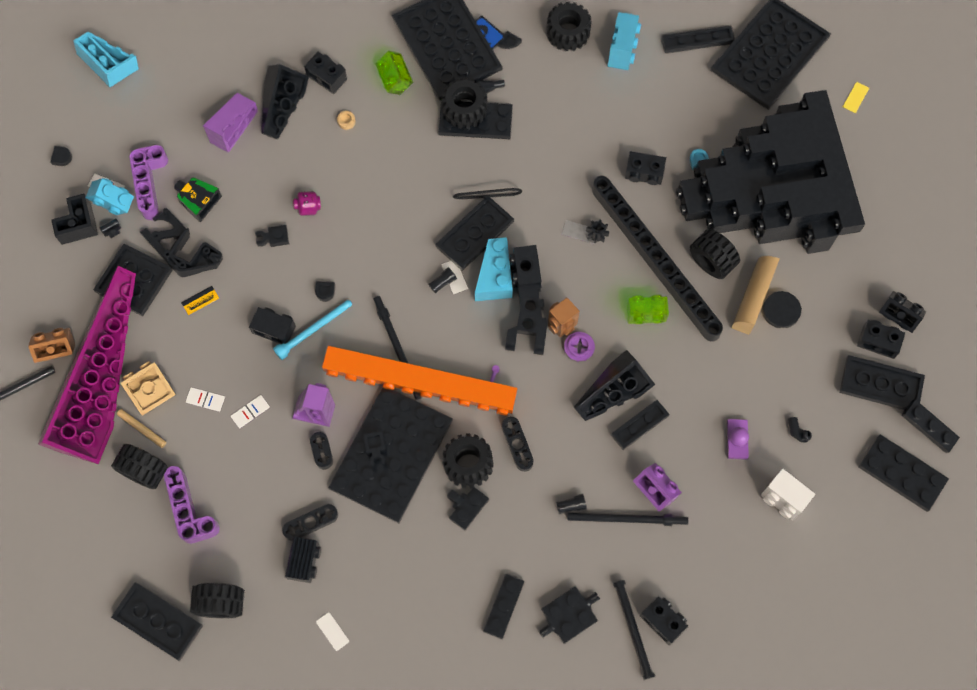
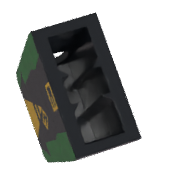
M191 178L187 184L179 180L174 186V189L179 192L177 199L180 204L200 223L222 197L219 188L196 178Z

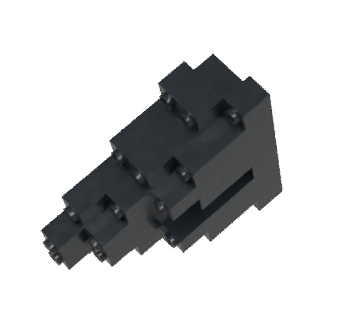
M827 90L804 93L799 103L779 106L774 115L765 116L760 126L740 129L738 136L735 137V144L732 147L723 148L718 158L699 160L696 168H694L695 178L680 180L679 186L676 188L677 198L681 199V215L685 216L686 221L706 218L707 228L719 233L754 228V236L758 238L759 244L802 237V246L806 248L807 254L829 251L839 235L861 232L865 226Z

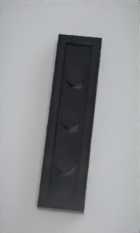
M731 25L662 35L665 54L729 45L735 40Z

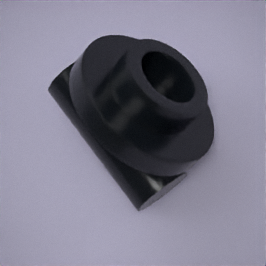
M115 218L99 229L105 237L113 238L120 234L119 229H121V226Z

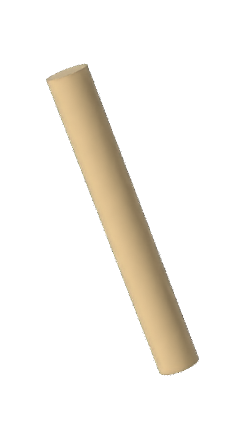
M123 409L117 412L120 418L159 447L163 448L167 442Z

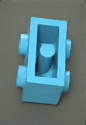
M102 178L92 181L85 198L92 201L95 205L107 209L114 215L128 213L134 196L129 194V191L125 188L113 185L111 180Z

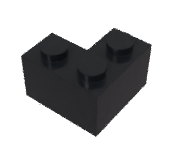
M85 193L66 198L70 215L51 219L54 235L61 245L98 235L92 205L85 198Z

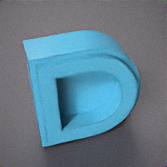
M702 149L692 151L689 158L692 170L696 168L699 160L709 159L706 151Z

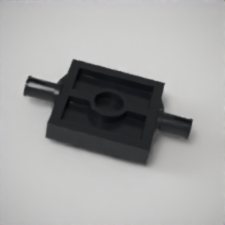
M574 586L543 607L541 610L547 618L548 625L538 631L539 634L543 633L541 637L544 638L551 632H554L565 644L596 623L598 619L592 612L591 605L600 600V597L597 596L598 594L594 592L591 596L585 598Z

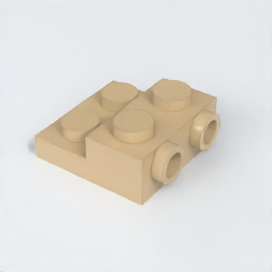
M150 361L140 366L141 371L134 374L132 371L122 377L124 381L121 382V385L142 416L176 395L155 362L151 364Z

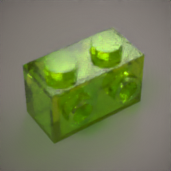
M388 51L375 63L387 93L401 95L413 83L401 53Z
M638 295L629 298L627 304L628 324H659L666 322L669 316L667 296L652 295L651 297H643Z

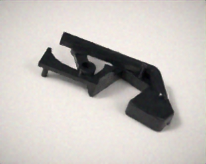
M166 208L155 216L153 221L164 220L174 226L173 229L150 233L145 228L140 232L180 277H188L204 271L217 269L223 260L222 253L206 242L201 244L190 262L175 256L177 251H181L190 238V232ZM172 237L177 241H175L170 250H166L159 243L162 239Z

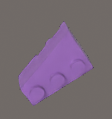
M236 93L203 125L210 143L229 153L257 114L256 103Z
M315 383V385L308 384L297 399L292 419L330 427L335 403L327 386L320 383Z

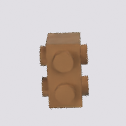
M568 297L560 303H554L549 311L548 328L554 335L557 334L560 338L564 334L566 336L569 335L578 324L580 311Z
M57 328L52 332H39L31 336L28 348L34 363L73 354L75 342L70 328Z

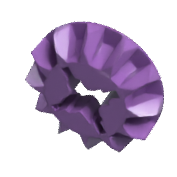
M575 332L565 340V353L570 359L577 362L586 361L592 357L595 343L588 334ZM579 340L581 341L582 347H585V349H581L580 354L578 353L577 348L574 347L578 345Z

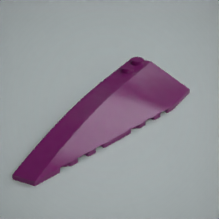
M117 266L38 442L39 445L99 464L114 428L113 419L117 407L116 402L120 386L119 381L122 373L125 340L128 331V319L131 311L130 305L136 273Z

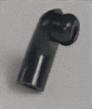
M797 417L788 418L792 437L802 443L811 440V432L799 428Z

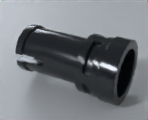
M449 267L441 273L442 275L428 284L435 294L448 283L451 284L457 280V277Z
M583 494L556 502L557 507L566 506L558 509L559 514L587 509Z

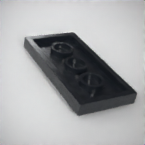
M441 100L439 136L510 140L513 104L487 103V115L485 118L483 117V121L481 123L477 122L475 127L471 125L469 129H466L463 126L461 129L458 128V125L454 127L451 125V122H447L446 117L443 115ZM464 101L456 103L457 106L463 108L474 104L473 102Z
M487 195L436 243V248L463 271L486 249L488 239L498 238L514 222V218Z
M848 355L839 393L906 410L912 400H917L920 403L925 375Z
M881 434L876 438L859 465L860 469L926 512L930 511L949 478Z
M136 582L111 616V618L178 661L182 659L203 627L201 623Z

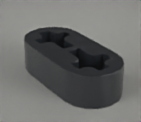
M316 432L310 438L314 460L320 469L326 470L333 464L329 440L324 433ZM321 437L322 440H325L322 442L323 448L319 449L317 443L314 444V442H317V438ZM321 453H324L325 457L329 458L326 460L327 464L319 462L322 460Z

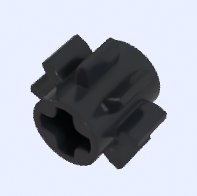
M601 219L597 222L591 221V227L588 226L586 228V232L589 233L587 239H592L594 244L599 241L604 243V236H609V231H607L608 224L604 225Z

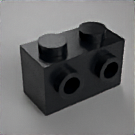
M318 51L304 66L306 76H309V78L333 94L347 80L346 69L341 64L334 63L328 55H322Z
M630 151L625 179L631 182L640 181L646 182L649 185H661L666 157Z
M893 291L881 307L879 313L897 323L902 329L913 333L924 318L926 311L920 304L907 300L904 294Z
M867 320L862 328L857 347L895 359L900 353L905 332L900 331L897 327L882 325L881 322L876 320Z
M658 596L640 614V617L668 645H671L688 627L686 624L687 620L681 613L678 612L676 614L671 609L672 605L664 597L661 599Z

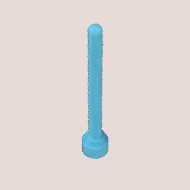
M346 300L286 344L276 345L273 348L274 352L281 360L285 359L288 353H290L289 350L350 308L352 302Z

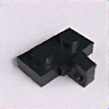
M472 488L467 495L465 493L459 495L454 490H451L447 498L454 503L452 507L455 511L449 519L466 531L487 504L489 498L476 488Z

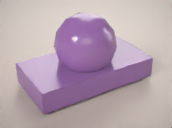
M728 419V459H748V420Z

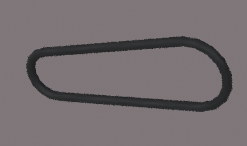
M506 188L464 192L454 194L453 198H485L487 195L464 197L458 196L504 191H519L516 193L488 195L489 197L515 196L521 194L522 190L519 188Z

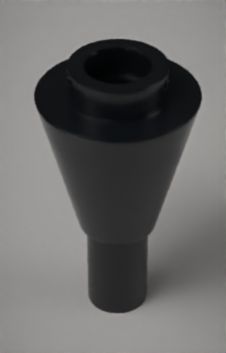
M475 80V83L479 82L481 87L485 88V93H489L496 88L505 87L504 80L494 82Z

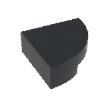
M507 31L505 33L507 38L497 47L512 49L522 43V39Z

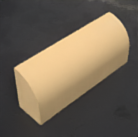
M773 256L758 258L731 327L732 329L748 335L751 333L780 258Z

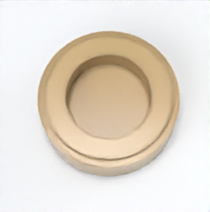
M342 111L337 116L340 128L348 130L354 127L356 120L352 112Z

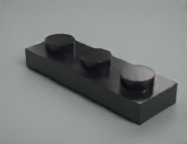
M656 400L615 430L611 436L622 450H625L669 417L670 414Z
M912 400L902 414L907 421L945 453H949L960 438L917 400Z
M505 574L484 628V633L503 640L525 581Z

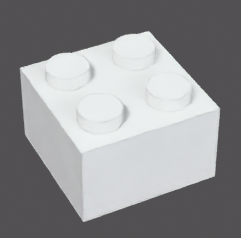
M782 468L762 492L761 496L766 504L780 510L779 513L784 518L794 520L815 496V493Z

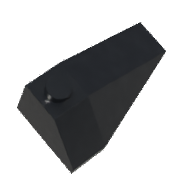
M281 64L268 66L264 81L261 134L274 139L280 137L292 112H295L296 105L305 95L309 76Z
M626 350L610 363L574 408L587 421L605 413L607 409L615 405L621 406L624 404V401L641 397L655 383L638 361Z

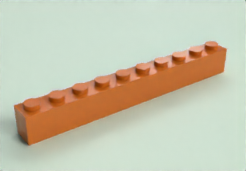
M332 346L327 347L322 366L324 372H327L326 375L331 377L341 375L345 376L346 380L354 382L359 379L363 380L367 385L375 386V383L381 384L383 388L389 390L399 388L402 389L403 393L407 394L419 392L421 393L420 396L425 398H432L434 396L439 397L440 401L450 403L452 400L459 402V405L470 407V405L478 406L477 409L482 411H489V409L497 410L496 413L500 415L513 413L518 389L512 386Z

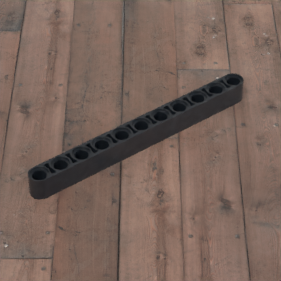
M606 176L595 178L593 194L703 337L710 342L716 341L723 330L720 320ZM602 185V186H604L605 188H604V189H600V188H598L597 186ZM613 199V200H615L616 202H615V203H611V202H609L608 200ZM620 213H624V214H626L627 216H626V217H622V216H620L619 214H620ZM631 227H635V228H637L638 230H637V231H632L630 228H631ZM646 241L649 245H643L641 242ZM657 255L660 257V259L656 260L652 258V256ZM667 269L671 271V274H666L663 270ZM680 284L683 288L678 289L674 285ZM690 298L694 303H688L686 299ZM702 313L706 318H700L697 314ZM709 328H715L717 333H711Z

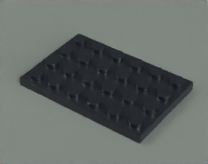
M422 0L392 15L394 22L439 101L442 100L444 88L446 86L449 87L451 81L455 83V79L483 80L503 70L500 61L463 0Z
M769 0L714 63L710 71L769 110L829 39L831 33L783 1Z
M382 388L329 485V490L399 524L444 439L453 418L394 390ZM383 431L386 452H381V454L384 456L386 464L383 466L382 460L376 459L374 462L375 467L373 468L370 464L372 454H366L363 434Z

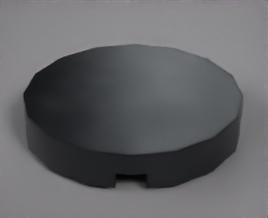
M774 292L768 296L763 304L764 318L775 328H790L796 324L801 316V304L789 292Z

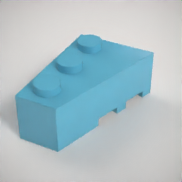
M618 12L608 67L629 70V65L634 63L635 53H632V50L637 48L638 38H635V35L640 33L641 23H638V15Z
M90 32L83 34L73 41L77 55L109 87H112L139 69L135 55H129L123 52L121 48L109 45L107 41Z
M507 237L488 239L475 290V301L512 298L513 288Z

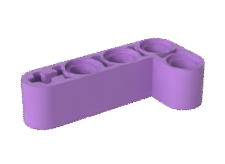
M159 145L135 149L130 154L137 205L141 214L147 220H153L159 214L152 170L165 167L168 163V157L164 149Z
M177 466L167 468L164 478L179 537L189 544L215 537L219 533L220 526L212 517L196 518L185 473ZM175 474H178L176 476L177 483L173 480V478H175ZM183 491L184 496L177 500L176 495ZM184 510H188V516L181 518V513ZM213 523L212 529L205 531L206 524ZM193 529L192 536L186 538V531Z

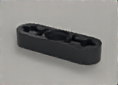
M512 416L507 417L502 423L503 433L516 467L522 472H527L533 467V456L518 419ZM508 422H511L512 425L516 424L514 426V432L516 435L512 436L511 429H506V427L508 426ZM515 439H520L524 445L520 449H515L512 446V442ZM524 452L525 460H530L528 466L520 464L522 460L520 453Z
M331 504L321 506L285 523L282 528L283 535L290 541L293 540V537L302 538L334 523L338 519V511ZM329 509L331 512L334 511V513H332V518L329 519L327 516L321 518L323 522L320 523V520L316 514L319 513V515L322 517L326 514V510ZM309 517L316 519V524L312 528L305 526V521ZM298 522H301L305 531L302 532L299 528L295 530V535L287 534L290 531L289 527L298 528L300 527Z

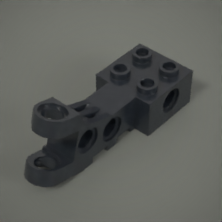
M537 246L514 247L513 254H510L509 260L511 270L514 269L512 283L513 288H517L520 314L517 326L508 329L505 350L515 351L517 334L536 336L533 354L543 355L547 320L542 318L541 310H544V299L539 298L542 280ZM532 302L535 305V309L528 310L525 304ZM524 321H530L532 322L533 327L530 329H526L523 327L522 323Z

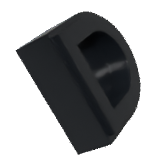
M55 146L50 161L51 164L57 166L68 165L72 161V154L69 149Z
M316 282L315 293L320 301L327 302L334 297L335 282Z

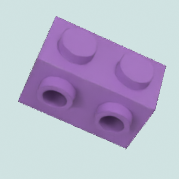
M656 463L644 469L633 480L658 511L670 505L682 493L678 489L677 484L671 481L663 468Z

